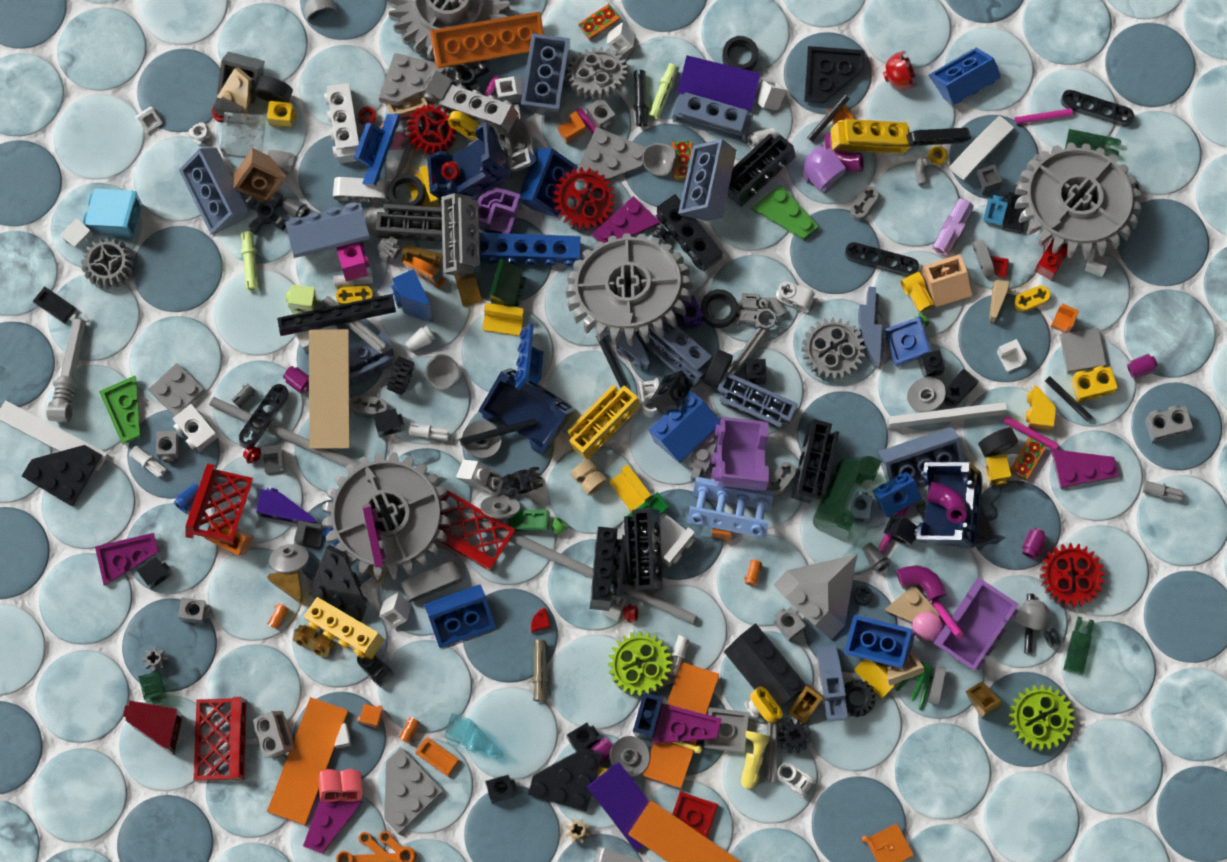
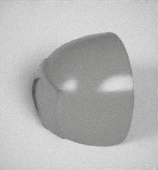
M307 0L304 8L306 20L309 21L310 15L321 9L332 8L338 12L335 2L333 0Z
M653 143L647 146L642 153L644 167L656 176L667 175L672 170L676 161L674 148L663 143Z
M268 149V155L285 175H290L295 158L294 154Z
M436 355L427 363V379L437 389H447L460 378L461 371L458 364L448 355Z
M1030 599L1018 608L1019 612L1015 620L1019 624L1036 630H1047L1049 628L1051 616L1048 606L1044 602Z

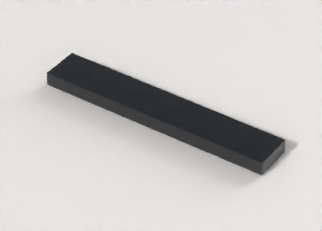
M393 294L278 317L277 321L280 336L395 313L396 308Z

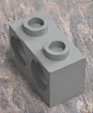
M1175 405L1164 412L1155 410L1150 412L1145 419L1151 442L1188 434L1193 429L1186 406L1180 407ZM1173 417H1179L1182 423H1176ZM1155 421L1161 422L1162 425H1163V428H1161V429H1160V428H1157V427L1155 426L1154 422H1155Z
M271 711L253 719L254 730L258 735L260 750L264 758H276L295 749L283 711Z

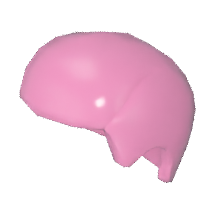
M930 611L919 613L912 623V629L916 632L915 637L925 642L936 640L943 628L942 621L938 615Z

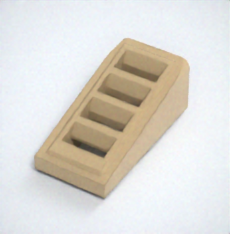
M996 280L992 286L990 323H994L997 319L1010 287L1009 281Z

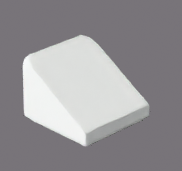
M149 107L135 116L147 134L163 124L153 107Z
M621 596L619 607L615 606V602H611L610 610H601L600 613L618 621L628 599Z
M345 723L342 724L336 739V749L352 745L349 729Z

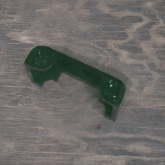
M872 456L850 457L840 460L828 484L826 496L821 499L814 514V527L821 532L846 542L854 523V515L848 509L843 508L854 483L861 486L866 480H875L882 461Z

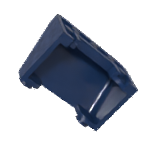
M484 122L475 129V135L478 140L457 153L450 155L445 151H437L427 157L430 193L439 200L443 196L454 193L470 196L474 200L510 177V169L495 130L487 122ZM453 161L458 164L460 175L455 180H448L443 177L441 171L444 163Z
M509 368L501 371L478 412L482 413V417L487 421L500 420L506 425L535 418L537 426L517 432L530 440L529 443L533 451L545 453L573 414L574 407L541 385L529 380L520 389H516V380L514 378L517 370Z
M925 462L921 478L928 485V491L931 482L950 487L965 500L967 515L962 523H952L947 519V509L945 507L927 501L925 521L920 522L915 529L916 540L923 543L974 548L977 541L983 479L981 471L970 462Z

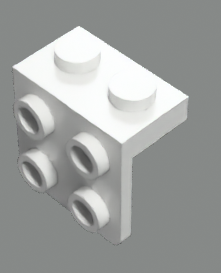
M662 514L660 515L662 562L670 567L672 563L676 564L680 560L682 551L685 548L689 549L694 543L695 532L689 527L685 530L668 515Z

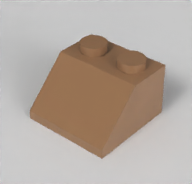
M252 148L234 173L233 189L262 202H269L286 179V175L269 155Z

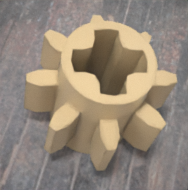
M572 819L573 824L571 826L566 825V828L570 830L566 837L571 836L573 844L576 840H580L583 844V837L590 836L585 832L590 826H584L583 819L580 822H575ZM574 827L583 829L580 836L572 833L574 832Z

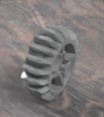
M107 237L106 242L100 238V243L98 244L93 241V247L87 246L86 248L89 253L85 252L82 254L85 259L81 260V264L84 265L81 269L85 273V278L90 279L89 282L91 284L96 283L98 288L103 285L105 289H108L109 284L115 288V283L117 282L122 285L123 278L125 280L129 279L126 273L132 274L133 272L130 267L134 266V262L131 261L134 257L130 254V248L125 247L124 242L119 243V240L116 238L111 241V238ZM108 251H115L121 255H110ZM101 253L100 258L95 260V258ZM106 257H107V259L109 260V265H108V266H109V270H108V268H107V266H106V262H107ZM121 266L119 270L114 273L116 267ZM94 271H105L108 276L99 275Z

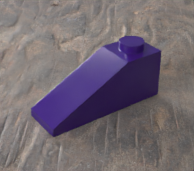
M275 488L261 489L256 509L259 517L296 524L299 523V520L317 524L315 518L280 493L279 490Z

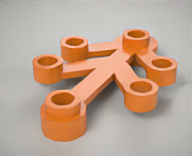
M388 831L381 832L379 839L383 844H388L396 853H386L371 839L369 833L362 832L359 835L360 843L367 845L375 854L351 855L348 851H341L336 857V862H341L344 856L349 858L348 862H416L417 855L413 848L408 846L401 847ZM384 834L389 835V839L387 841L382 840V836ZM363 835L369 836L367 842L361 840ZM406 853L410 854V859L407 861L403 860V855Z

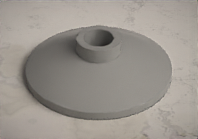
M924 377L911 385L908 390L907 400L915 411H934L944 402L946 389L939 379Z
M475 421L465 428L462 438L493 430L497 427L487 421ZM501 436L483 440L484 444L482 445L475 442L463 445L468 454L475 458H489L499 450Z
M498 495L484 499L480 504V509L489 517L504 519L516 515L520 511V504L512 497Z
M287 544L275 549L271 553L269 564L276 572L284 574L294 573L301 570L308 563L309 554L306 548L301 545Z
M625 736L613 744L610 751L612 766L619 761L630 777L641 774L648 766L650 759L649 750L641 739L634 736ZM626 753H629L631 756L629 761L625 759Z

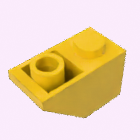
M1033 386L1031 392L1028 391L1027 403H1030V408L1026 410L1025 422H1028V427L1031 429L1052 431L1056 407L1038 386Z

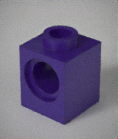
M693 295L691 296V303L682 301L685 306L686 312L694 311L696 315L688 317L686 314L683 316L678 313L685 329L698 327L702 324L701 322H703L704 318Z

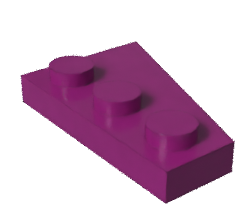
M633 196L594 231L592 237L597 242L600 241L604 244L608 242V237L614 235L617 239L622 238L624 233H630L631 236L645 232V230L660 225V222Z
M1051 450L1060 489L1118 478L1119 476L1115 458L1112 456Z
M371 503L364 504L363 513L376 568L383 566L386 554L384 548L380 549L379 541L382 540L380 528L376 529L375 521H378L376 509H372Z
M155 533L95 546L103 585H107L159 553Z
M662 704L652 743L715 740L718 737L722 718Z
M320 800L303 847L323 854L339 831L350 820L354 812L362 805L363 801L347 802L340 800L325 802Z

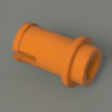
M750 560L748 573L744 576L745 584L756 586L759 583L758 577L763 564L761 561Z
M280 603L274 606L276 609L267 625L279 630L285 615L289 614V608Z
M412 717L405 720L407 723L398 739L410 744L417 728H420V721Z

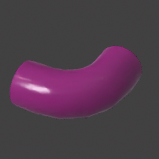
M831 134L825 135L826 150L828 148L832 150ZM833 151L846 167V172H863L864 157L862 153Z
M931 482L927 501L945 507L947 509L946 516L950 522L962 523L967 515L966 503L962 496L950 487Z
M914 565L896 570L897 578L902 588L919 585L925 590L928 601H933L947 595L944 584L939 576L927 567Z

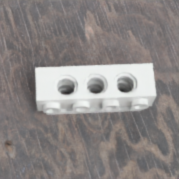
M350 83L327 86V93H324L326 105L329 104L330 111H327L328 121L332 122L333 126L330 129L331 140H335L336 145L333 146L334 158L338 157L340 164L358 161L354 159L359 145V136Z

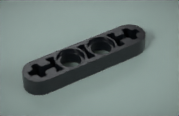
M1066 90L1061 97V105L1066 109L1072 108V111L1120 126L1130 125L1134 118V112L1129 107L1075 90ZM1069 96L1072 97L1071 103L1067 102ZM1083 102H1092L1093 108H1084ZM1109 107L1112 113L1105 115L1102 113L1101 108ZM1116 110H1118L1116 118L1113 117ZM1124 113H1126L1128 117L1126 120L1122 119V115Z
M966 127L916 130L906 135L909 146L959 144L972 138L969 128Z
M857 242L849 243L845 249V256L851 262L908 277L917 273L919 269V263L916 259ZM853 248L857 249L855 256H852L850 252ZM863 250H865L864 259L861 258ZM871 252L876 253L878 259L874 262L869 261L867 255ZM894 258L897 264L890 267L886 264V259ZM900 260L903 261L901 269L898 268ZM909 263L913 264L911 271H908V267H906Z
M276 384L269 390L239 434L240 446L250 449L257 444L288 399V389L285 385ZM282 391L283 395H279L276 401H274L276 398V393ZM266 405H272L274 410L268 413L263 408ZM261 420L264 425L257 428L253 426V422ZM251 434V440L244 441V437L248 438Z

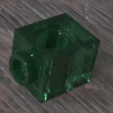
M159 671L138 676L143 698L147 703L157 704L162 702V699L167 698Z

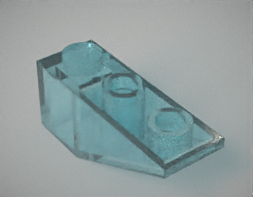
M454 713L451 714L444 734L448 744L457 747L459 744L467 746L466 749L471 752L478 753V750L486 752L485 756L493 759L503 757V752L471 719Z

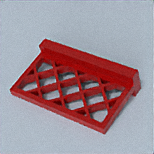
M207 463L185 525V537L193 539L194 535L233 543L253 483V477L216 470L215 465ZM217 477L226 478L228 482L219 485L216 480ZM244 482L247 483V486L238 489L235 484ZM231 486L235 492L226 495L223 489ZM219 491L222 498L214 501L211 495ZM239 496L241 502L233 505L230 499ZM226 501L230 507L221 511L218 504ZM214 507L217 513L208 516L205 511ZM233 511L236 517L228 521L225 514ZM221 517L224 523L215 526L212 520ZM209 523L212 528L206 531L201 530L200 526ZM228 527L231 531L230 536L221 534L219 530Z
M447 490V495L441 501H447L450 496L456 500L458 507L450 511L440 512V515L445 514L448 517L447 513L459 510L461 521L451 523V526L462 524L464 534L455 536L452 534L451 526H448L449 532L443 529L447 527L439 526L438 529L442 530L447 536L446 542H439L492 572L495 563L513 536L515 529L496 518L485 515L478 507ZM472 509L475 517L463 520L461 510ZM489 519L491 528L480 530L478 520ZM476 520L478 531L466 533L464 523ZM504 528L509 531L506 538L497 540L496 529ZM493 531L495 541L483 544L481 533ZM479 534L481 544L476 546L470 545L468 536ZM496 544L497 552L492 558L486 554L484 547Z
M243 697L196 699L193 780H244L247 700ZM225 703H231V711L224 716L219 709ZM202 704H210L214 708L206 717L202 714ZM218 712L223 719L215 727L209 719ZM207 722L213 730L205 737L201 733V727ZM225 722L230 725V732L226 736L218 730ZM217 732L223 739L214 747L208 740ZM226 742L230 746V751L223 756L218 749ZM207 743L212 750L204 757L200 753V748ZM216 752L222 759L213 767L208 759ZM224 762L229 766V775H221L217 771ZM206 763L212 770L207 775L199 776L200 767Z

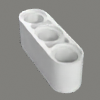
M337 177L334 179L333 199L348 202L387 203L390 182L379 179L375 186H365L362 184L364 178Z

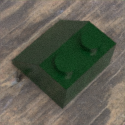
M500 259L490 292L491 304L519 307L521 302L519 292L521 288L524 289L526 277H524L522 269L504 259Z

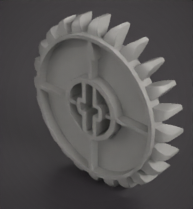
M387 0L389 6L398 9L388 11V15L392 21H400L393 25V29L397 34L406 33L402 37V42L405 45H410L414 42V52L419 54L426 50L428 58L432 60L435 57L430 30L504 18L507 16L500 13H505L510 9V1L435 0L433 4V0Z
M1068 143L1066 149L1056 145L1053 146L1051 154L1042 151L1038 155V160L1028 162L1026 167L1028 170L1023 171L1019 177V181L1026 183L1018 184L1015 194L1023 196L1017 199L1015 209L1028 207L1021 213L1019 222L1022 223L1033 219L1029 225L1027 235L1029 236L1041 229L1042 233L1038 245L1042 246L1050 238H1053L1052 253L1056 254L1063 243L1067 244V256L1070 259L1073 257L1077 246H1081L1084 259H1088L1092 245H1095L1100 257L1103 256L1106 250V241L1116 250L1120 242L1118 234L1127 241L1130 236L1128 226L1136 228L1138 219L1134 214L1139 215L1141 212V205L1136 202L1140 200L1141 193L1138 189L1133 188L1137 183L1135 177L1126 175L1129 170L1127 165L1122 164L1119 166L1116 163L1117 156L1110 155L1107 157L1104 155L1105 151L1103 148L1099 147L1094 151L1091 150L1089 144L1085 143L1082 145V148H1076L1074 143Z
M624 233L622 238L617 239L613 235L608 237V242L604 244L600 241L594 243L595 249L593 251L585 250L582 253L583 261L577 260L573 264L575 272L569 273L567 280L570 285L566 287V297L570 298L568 300L569 312L576 309L574 312L576 324L585 318L583 325L586 334L597 325L596 334L598 341H601L607 330H610L612 343L617 345L621 332H625L629 346H633L635 332L639 331L645 343H648V328L653 327L661 337L664 336L662 320H665L675 328L677 325L672 310L685 316L686 311L682 301L691 303V295L687 290L693 289L692 280L687 277L690 275L689 267L683 264L684 260L680 253H674L673 246L670 244L661 246L660 239L657 237L647 240L645 234L640 233L635 238L631 237L630 233ZM631 286V297L628 298V287Z
M394 452L391 453L389 460H384L381 453L375 454L374 462H369L366 457L360 458L361 467L355 468L351 464L346 466L348 476L345 478L337 475L334 478L339 488H331L326 492L327 496L333 499V502L325 503L322 506L323 512L331 514L330 517L322 521L323 528H334L326 536L327 543L339 540L335 548L343 552L347 551L350 567L357 560L360 561L359 573L361 576H364L369 567L373 566L374 575L377 580L381 579L384 568H388L392 579L396 580L398 577V566L401 565L408 575L411 576L413 575L411 561L416 560L421 566L426 567L427 561L424 552L428 551L435 556L439 554L433 540L447 541L446 534L438 529L439 526H451V520L446 516L440 515V512L450 511L451 505L449 502L438 500L447 495V491L444 487L434 488L433 486L439 481V477L436 474H430L426 477L427 465L422 463L414 468V460L411 456H407L403 462L399 461L398 454ZM369 503L372 504V509L376 508L378 517L376 523L381 530L382 540L379 541L380 549L384 548L386 554L383 566L376 568L363 513V505ZM385 503L395 527L392 531H389L379 507L380 504ZM393 503L399 505L398 507H399L400 514H401L402 517H404V520H403V522L401 523L400 526H398V524H400V517H399V514H398V510H397V507H396Z

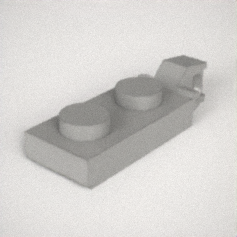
M715 431L692 453L689 462V468L693 469L690 476L692 480H696V477H699L701 472L706 473L710 466L712 454L717 445L718 436H715Z

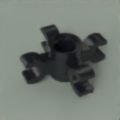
M481 61L473 69L464 67L462 64L453 66L458 73V80L450 84L454 86L462 85L469 91L477 90L484 95L483 90L478 85L477 78L489 72L487 64ZM472 77L470 80L464 81L465 78Z
M275 192L269 202L259 203L250 195L245 200L246 205L258 214L256 219L248 226L255 235L260 231L263 224L273 223L282 231L286 228V220L275 213L276 208L280 206L283 200L282 194ZM265 210L271 211L268 216L262 215Z
M539 467L519 470L502 477V481H507L502 486L505 487V491H509L505 496L514 497L516 494H525L533 489L541 488L543 483L539 484L538 482L543 478L540 477L539 473H536Z

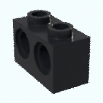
M682 370L667 375L663 378L652 396L651 402L661 415L680 408L693 384Z

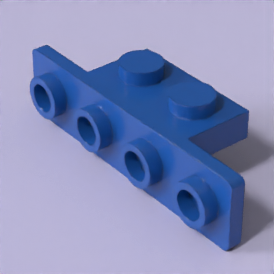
M398 113L387 114L382 129L372 123H366L354 156V159L368 166L362 182L365 186H375L380 179V173L387 160V154L393 143L395 131L399 126L401 115Z
M531 322L526 328L523 327L519 334L521 339L517 350L519 357L516 366L518 367L514 378L516 380V389H520L527 380L536 384L541 380L544 351L532 346L534 324Z

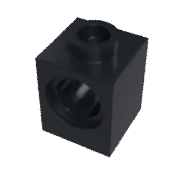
M940 350L921 354L918 362L923 378L943 375L945 366Z
M746 359V381L755 385L766 384V359Z
M396 408L373 414L379 438L402 432L401 425H404L402 414H397Z
M891 515L883 533L899 544L912 545L916 539L915 529L917 525L904 516Z
M154 557L136 570L150 590L170 577L167 572L170 569L164 559L159 561L157 557Z
M588 722L566 734L575 752L582 747L590 748L598 741L597 736H599L596 728L593 725L589 726ZM581 733H587L590 738L587 742H581L578 736Z
M509 774L485 781L491 803L515 797L513 792L517 791L515 780H510ZM501 783L508 786L507 791L504 793L496 791V787Z

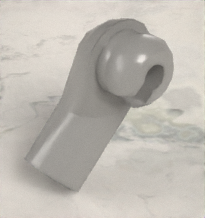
M926 156L923 158L919 157L916 161L915 175L918 186L927 184L924 167H928L930 164Z
M763 297L760 299L759 306L762 309L774 310L779 318L787 314L786 309L777 298Z

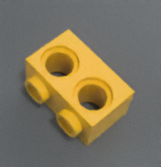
M1099 366L1087 373L1085 370L1079 371L1074 374L1075 376L1070 381L1078 403L1115 394L1118 389L1111 366L1106 368L1105 366ZM1098 378H1105L1107 380V384L1100 383ZM1085 382L1089 388L1083 389L1079 383Z

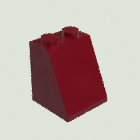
M129 700V704L125 705L123 711L125 721L170 755H174L183 715L179 710Z

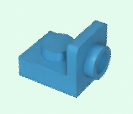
M999 195L988 197L983 221L1002 226L1008 204L1004 200L1005 197Z

